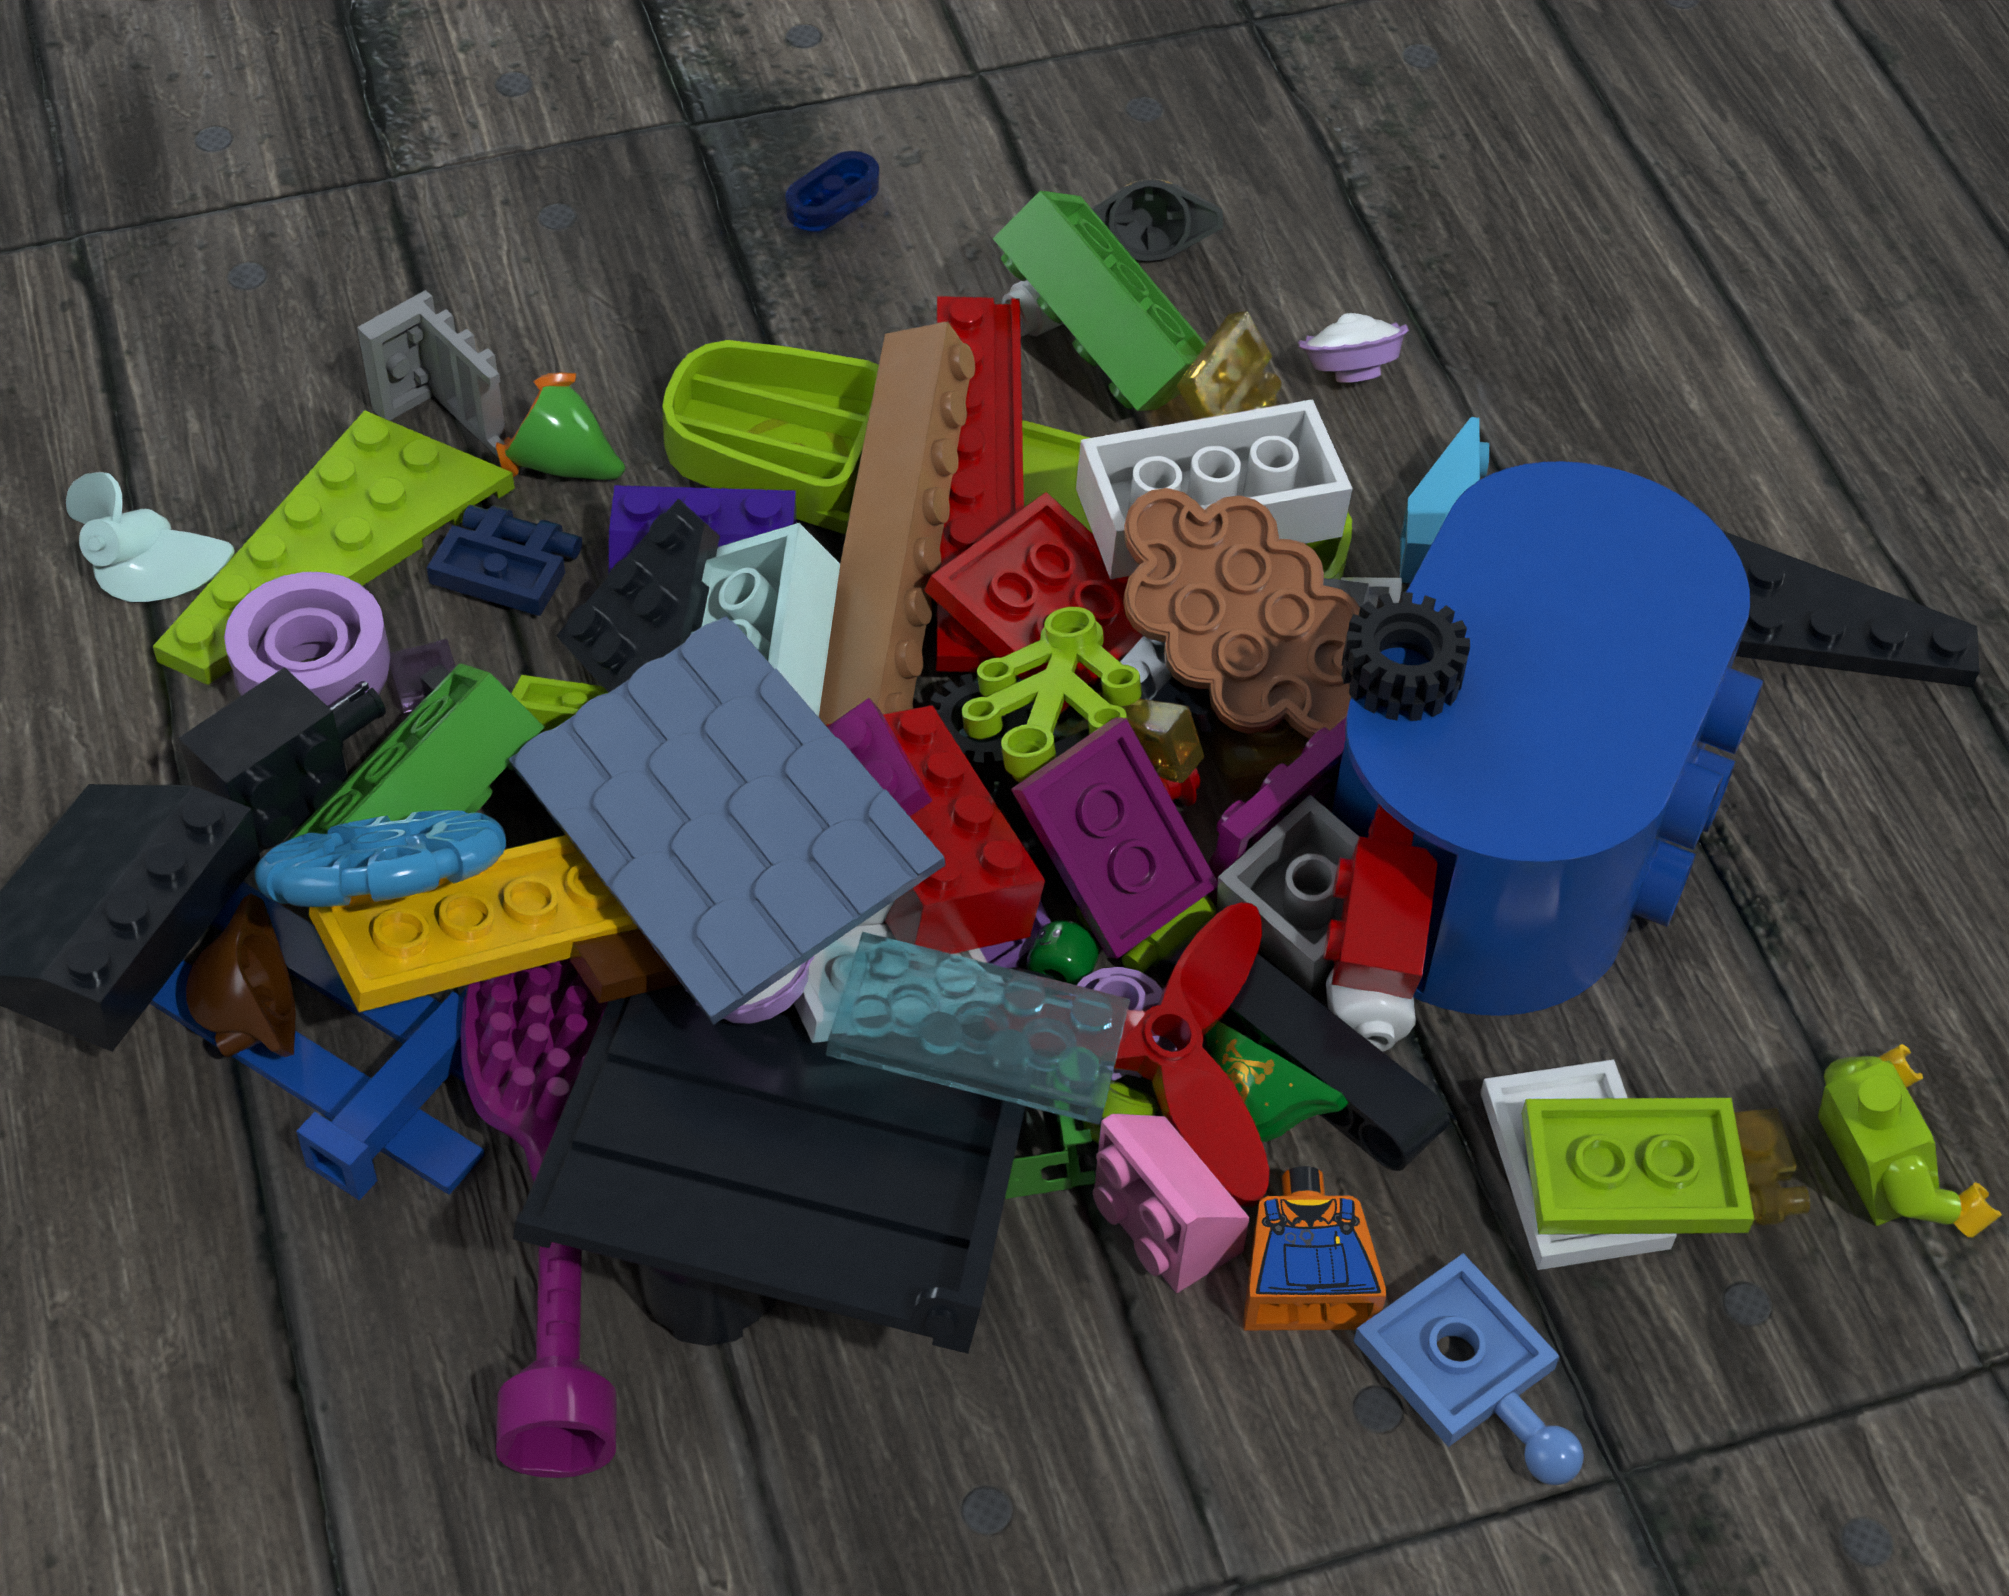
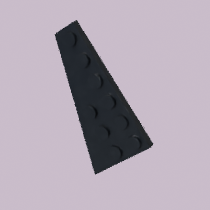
M1723 531L1741 559L1750 589L1749 617L1736 657L1966 687L1974 686L1980 672L1978 629L1976 625Z

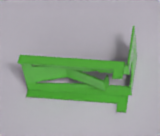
M1046 1062L1045 1071L1046 1100L1057 1116V1125L1060 1130V1147L1063 1148V1151L1014 1159L1005 1199L1095 1184L1094 1171L1080 1173L1076 1145L1090 1143L1092 1138L1090 1129L1076 1131L1065 1065ZM1050 1080L1052 1082L1054 1097L1050 1091ZM1065 1163L1066 1178L1053 1180L1042 1178L1041 1170L1044 1167Z

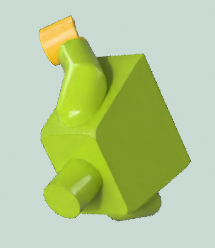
M1901 1044L1879 1057H1845L1832 1062L1824 1074L1826 1086L1823 1091L1818 1119L1875 1226L1904 1216L1944 1225L1954 1223L1964 1235L1974 1237L2002 1216L2000 1211L1995 1210L1985 1201L1989 1193L1979 1183L1975 1182L1959 1195L1950 1190L1940 1189L1935 1141L1907 1090V1087L1923 1079L1922 1073H1915L1905 1059L1911 1053L1907 1046Z

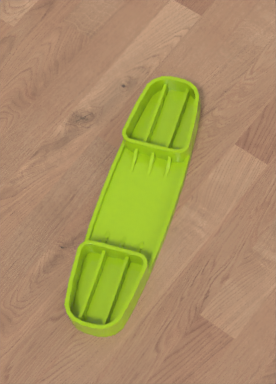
M733 340L705 344L686 355L675 369L665 390L662 405L664 447L669 462L683 477L710 488L796 490V516L798 520L846 534L879 365L869 360L778 345ZM1022 420L1024 507L1047 492L1092 533L1076 491L1081 440L1090 437ZM1347 512L1342 537L1306 543L1320 558L1324 578L1341 580V577L1344 575L1352 538V518L1349 512Z

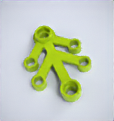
M1081 607L1058 609L1046 618L1045 627L1041 631L1039 641L1002 658L988 659L978 666L979 691L985 697L971 699L963 705L964 731L968 736L977 739L992 737L1002 729V716L1034 702L1027 724L1012 728L1005 733L1001 740L1004 767L1012 774L1016 781L1022 782L1056 758L1053 732L1064 700L1088 721L1089 734H1092L1115 717L1127 718L1126 711L1120 706L1131 705L1140 699L1142 692L1139 671L1132 666L1123 665L1102 647L1104 642L1103 629L1095 621L1092 612ZM1049 662L1046 670L1017 683L1016 675ZM1080 662L1101 678L1103 698L1074 673L1077 663Z

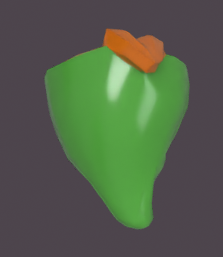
M548 373L534 380L533 382L540 391L512 439L510 437L505 438L504 444L496 442V451L501 467L513 472V477L518 475L520 467L568 478L615 480L623 475L625 471L624 463L607 441L588 405L570 387L575 382L576 373Z

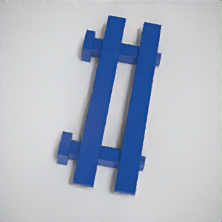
M242 882L212 921L211 925L223 932L244 897L252 893L264 900L288 973L403 1045L372 1078L295 1031L294 1055L282 1057L269 1050L261 1042L232 1055V1057L332 1120L329 1121L317 1112H314L296 1131L306 1167L360 1201L378 1181L372 1159L380 1151L450 1195L485 1156L484 1150L419 1108L450 1074L466 1083L461 1059V1026L463 1003L467 988L460 995L453 991L442 1004L432 997L425 995L358 1012L315 926L279 903L268 899L264 894L245 882ZM183 960L150 1004L218 1047L215 1039L216 1033L198 1024L190 1014L186 1002V985L192 965Z

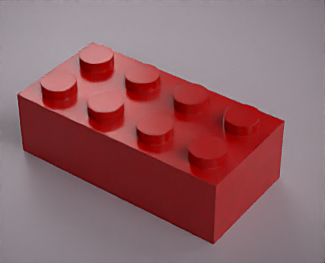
M932 705L883 714L933 800L911 815L910 818L942 853L946 864L940 870L897 898L885 919L909 962H919L1030 937L1045 879Z

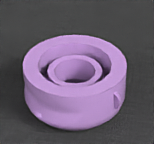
M301 572L281 576L262 584L248 593L234 608L227 621L224 635L226 652L233 670L235 686L241 696L284 667L327 706L355 688V685L361 681L367 682L369 689L373 687L378 695L387 681L391 656L381 608L368 590L361 584L344 576L326 572ZM321 657L315 661L301 662L306 659Z

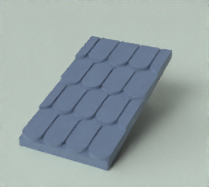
M727 616L699 628L687 638L685 643L664 657L644 664L629 680L611 692L591 699L578 710L576 715L556 728L535 736L517 754L509 758L513 769L713 1025L946 865L945 857L890 793L878 784L846 745L827 728L777 668L774 669L740 628L733 621H730Z

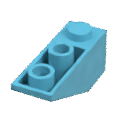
M1470 417L1408 497L1400 537V578H1402V583H1411L1445 518L1459 496L1467 488L1479 481L1480 477L1484 478L1487 475L1489 443L1480 442L1479 418Z

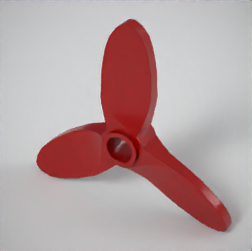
M1240 902L1227 906L1194 936L1171 972L1158 1005L1151 1007L1147 1011L1112 1009L1066 1002H1035L1003 1006L990 1012L981 1025V1032L987 1040L1002 1050L1013 1054L1059 1065L1137 1071L1144 1078L1152 1081L1163 1116L1168 1119L1240 1206L1254 1207L1259 1204V1199L1264 1197L1268 1188L1270 1170L1266 1152L1254 1120L1234 1083L1202 1047L1203 1036L1223 1017L1249 975L1259 950L1262 937V920L1258 908L1252 903ZM1152 1036H1162L1173 1042L1177 1051L1171 1052L1162 1049L1156 1044Z

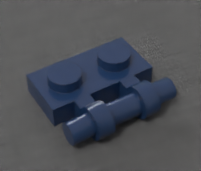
M469 505L463 515L462 522L465 528L453 525L428 564L429 584L541 616L565 575L564 558L561 556L575 560L581 551L582 537L563 532L562 525L547 520H541L536 524L515 518L511 510L495 505L491 506L488 510Z

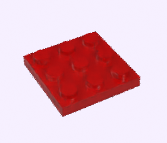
M1047 492L932 574L924 589L926 593L998 658L1007 656L1039 641L1041 631L1045 627L1046 618L1052 612L1065 607H1081L1093 613L1095 621L1103 629L1104 642L1102 647L1119 662L1143 637L1142 634L1132 627L1125 615L1123 599L1130 576L1110 579L1093 533ZM1049 662L1017 676L1022 680L1046 670ZM1080 662L1077 663L1074 673L1088 686L1093 688L1101 682V678ZM1065 700L1060 714L1070 706Z

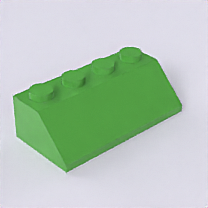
M1040 190L993 238L1004 252L1001 260L1006 268L1019 280L1029 281L1040 294L1037 298V303L1042 311L1058 324L1063 322L1076 337L1072 342L1075 350L1090 365L1094 367L1099 365L1112 380L1108 385L1111 393L1126 408L1130 410L1135 408L1137 411L1157 410L1215 372L1223 364L1081 196Z
M459 663L288 840L311 832L327 834L331 826L388 815L391 821L405 820L412 812L462 810L466 813H474L491 796L492 789L489 785L506 767L510 771L514 770L509 758L517 754L528 741L537 736L545 727L490 672Z

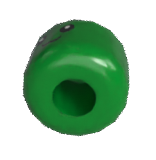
M1054 921L1045 924L1038 932L1028 953L1026 967L1027 970L1054 976L1051 991L1058 994H1067L1071 987H1075L1083 977L1093 973L1099 958L1100 949L1096 939L1082 925L1075 922Z

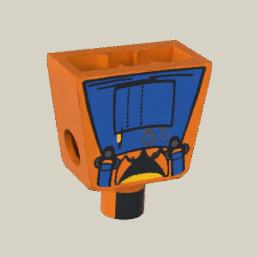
M1310 1166L1291 1168L1282 1175L1283 1196H1266L1259 1199L1244 1309V1331L1356 1330L1357 1327L1382 1311L1386 1300L1385 1283L1361 1203L1353 1196H1325L1323 1173L1319 1169Z

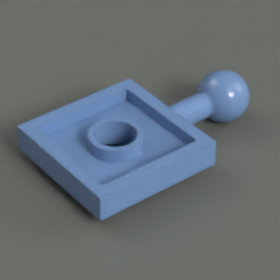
M1464 1253L1357 1327L1354 1343L1448 1447L1496 1413L1521 1442L1526 1445L1524 1451L1525 1463L1530 1473L1537 1480L1548 1485H1561L1571 1481L1581 1470L1584 1454L1578 1438L1566 1428L1545 1426L1544 1422L1519 1396L1555 1370L1560 1356ZM1447 1336L1463 1338L1473 1347L1475 1356L1467 1361H1453L1440 1352L1437 1342Z

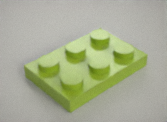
M1732 1098L1525 1099L1521 1115L1538 1235L1749 1232L1754 1221Z

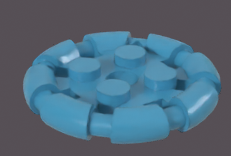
M462 810L412 812L405 820L391 821L388 815L331 826L327 834L311 832L275 846L260 859L255 870V880L259 890L268 899L281 904L290 903L299 907L345 906L350 904L351 896L371 894L374 902L390 900L435 890L439 885V880L443 878L457 883L480 874L496 863L503 854L506 847V834L503 827L495 819L478 812L466 813Z

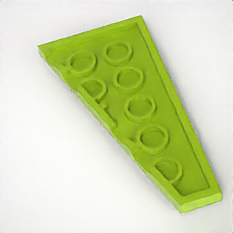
M364 410L153 645L157 662L209 685L232 670L224 639L226 625L234 608L248 593L268 581L284 575L301 572H326L340 575L363 586L423 548L424 537L448 522L455 526L462 523L464 512L469 505L475 506L492 494L499 499L515 489L513 472Z

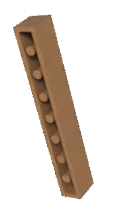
M948 321L887 333L884 337L840 562L819 718L825 725L832 724L867 698L873 701L882 714L913 709L912 702L916 680L923 669L922 646L926 624L930 622L932 617L931 596L924 589L931 575L938 571L941 566L940 544L944 523L948 521L950 515L948 498L952 476L958 469L957 447L961 426L965 424L967 418L965 402L969 379L975 373V360L971 348L961 341Z

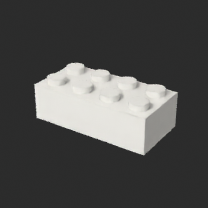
M1313 399L1083 439L1080 444L1076 491L1110 579L1131 576L1139 566L1126 548L1123 530L1128 509L1138 497L1151 490L1170 488L1182 491L1194 499L1204 510L1224 497L1240 495L1255 499L1268 508L1276 520L1279 539H1291L1306 544L1343 536L1353 489Z

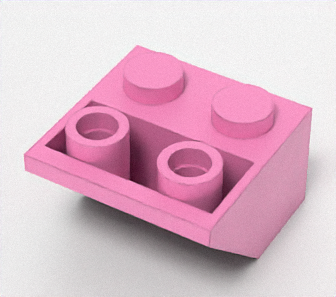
M1111 1114L1101 1120L1093 1197L1104 1218L1113 1225L1120 1223L1133 1239L1136 1254L1150 1274L1156 1277L1161 1274L1177 1294L1244 1251L1250 1217L1165 1116Z

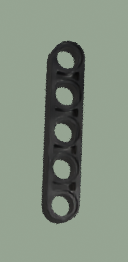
M1209 921L1201 924L1159 961L1157 972L1164 987L1184 950L1194 936ZM1257 953L1245 983L1219 1022L1236 1030L1253 1042L1272 1051L1341 1092L1348 1101V1104L1339 1112L1321 1114L1320 1116L1378 1163L1394 1171L1403 1170L1450 1124L1449 1114L1445 1105L1431 1089Z

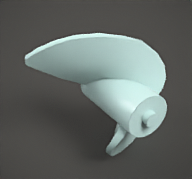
M95 472L84 474L73 481L68 489L66 497L67 513L72 519L85 524L79 535L80 549L84 557L93 564L94 576L100 587L113 597L128 602H150L181 596L199 589L211 581L234 554V547L229 542L190 532L171 530L169 521L153 510L139 509L122 513V492L119 483L109 473Z

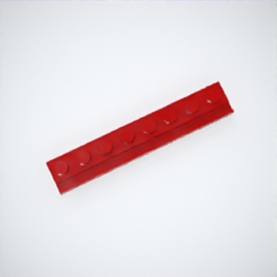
M937 296L936 324L948 321L961 341L971 348L975 360V373L969 379L965 402L967 418L965 424L961 426L957 447L958 469L952 476L948 498L950 515L948 521L944 523L942 532L940 569L1024 508L1020 298H1011V304H994V298ZM936 602V671L977 672V668L982 662L998 658Z

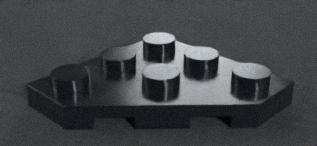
M679 498L667 512L655 519L644 538L626 558L614 565L608 578L585 604L574 610L567 624L556 635L608 693L629 680L644 664L664 657L685 643L691 632L702 627L710 588L702 581L706 560L716 557L720 536Z

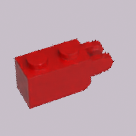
M1378 804L1374 815L1375 819L1372 820L1368 831V838L1359 836L1351 859L1339 858L1334 880L1333 897L1344 899L1341 921L1330 919L1323 959L1335 961L1331 985L1381 992L1396 997L1412 999L1423 975L1438 863L1426 848L1412 846L1414 832L1399 823Z

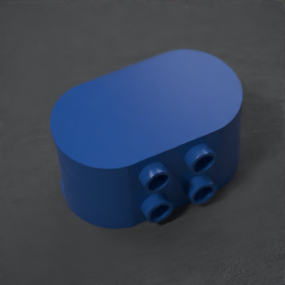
M1563 461L1538 462L1506 468L1480 479L1467 488L1450 509L1407 592L1413 593L1412 603L1421 605L1425 595L1436 599L1434 606L1436 612H1439L1447 605L1455 611L1453 623L1462 620L1467 627L1465 638H1470V651L1461 690H1458L1457 699L1453 704L1449 706L1444 702L1442 713L1434 717L1424 708L1421 720L1409 721L1408 711L1405 710L1399 711L1398 720L1386 718L1387 707L1380 705L1375 714L1364 708L1365 695L1356 701L1351 697L1346 717L1345 744L1332 814L1358 836L1368 838L1369 828L1372 820L1375 819L1374 815L1378 804H1380L1399 823L1414 832L1412 846L1426 848L1437 861L1423 975L1413 998L1443 1009L1461 1013L1506 1016L1530 1013L1561 1004L1591 987L1609 970L1618 955L1635 915L1665 927L1669 925L1696 854L1666 842L1668 840L1694 850L1702 831L1708 833L1724 796L1736 761L1707 751L1705 746L1708 744L1732 754L1736 753L1764 683L1762 679L1732 669L1749 617L1750 589L1741 559L1723 531L1693 503L1654 481L1601 465ZM1389 648L1381 651L1388 659L1403 665H1421L1430 662L1424 655L1408 648Z

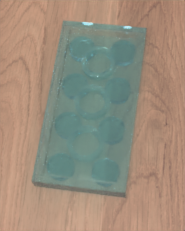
M862 932L828 1038L826 1055L1100 1125L1130 999Z

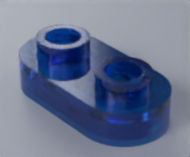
M845 151L834 155L788 187L786 191V215L788 220L800 229L813 232L833 226L876 196L880 187V169L877 161L872 156L859 151Z

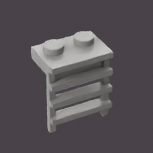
M425 290L357 327L372 410L378 416L390 421L434 396L499 459L496 451V442L504 444L502 440L506 438V430L499 387L500 375L497 372L495 354L488 348L477 353L474 335L468 329L457 334L453 315L447 309L435 314L433 296Z

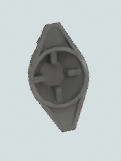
M1162 179L1134 181L1120 188L1091 208L1134 259L1141 261L1163 260L1174 256L1223 228V210L1221 207L1202 199L1199 195L1193 194L1179 185Z

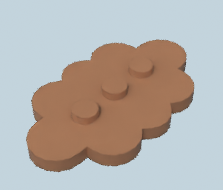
M1170 488L1151 490L1138 497L1128 509L1123 530L1126 548L1133 559L1139 564L1128 578L1123 599L1125 615L1132 627L1140 634L1149 639L1165 642V663L1173 678L1185 686L1209 689L1211 707L1217 717L1228 727L1236 731L1248 734L1264 732L1285 719L1296 731L1307 738H1311L1321 728L1326 727L1331 730L1347 716L1349 702L1352 697L1349 694L1350 683H1343L1341 676L1343 666L1341 664L1349 622L1353 614L1359 616L1360 607L1355 599L1343 590L1323 585L1324 573L1322 562L1316 552L1303 542L1279 539L1277 523L1269 509L1252 498L1240 495L1224 497L1204 510L1184 492Z

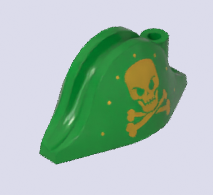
M1219 1021L1205 1034L1207 1053L1234 1083L1254 1120L1262 1142H1268L1282 1136L1303 1120L1313 1116L1339 1112L1348 1104V1101L1341 1092Z

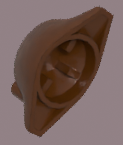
M252 893L241 900L224 931L200 953L191 968L186 985V1002L190 1014L198 1024L216 1033V1044L225 1057H230L261 1042L269 1050L282 1057L294 1055L296 1010L289 973L264 900Z

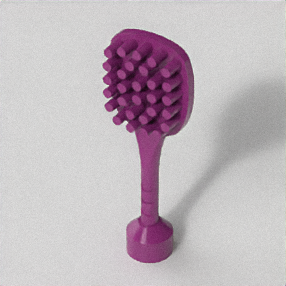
M569 958L468 984L463 1003L461 1059L470 1099L476 1113L486 1123L514 1139L524 1149L533 1183L608 1002L598 1003ZM554 1242L551 1243L550 1248L539 1246L536 1361L507 1380L499 1389L497 1398L496 1455L498 1459L514 1471L543 1478L574 1477L593 1472L608 1464L616 1453V1390L607 1379L580 1361L582 1250Z

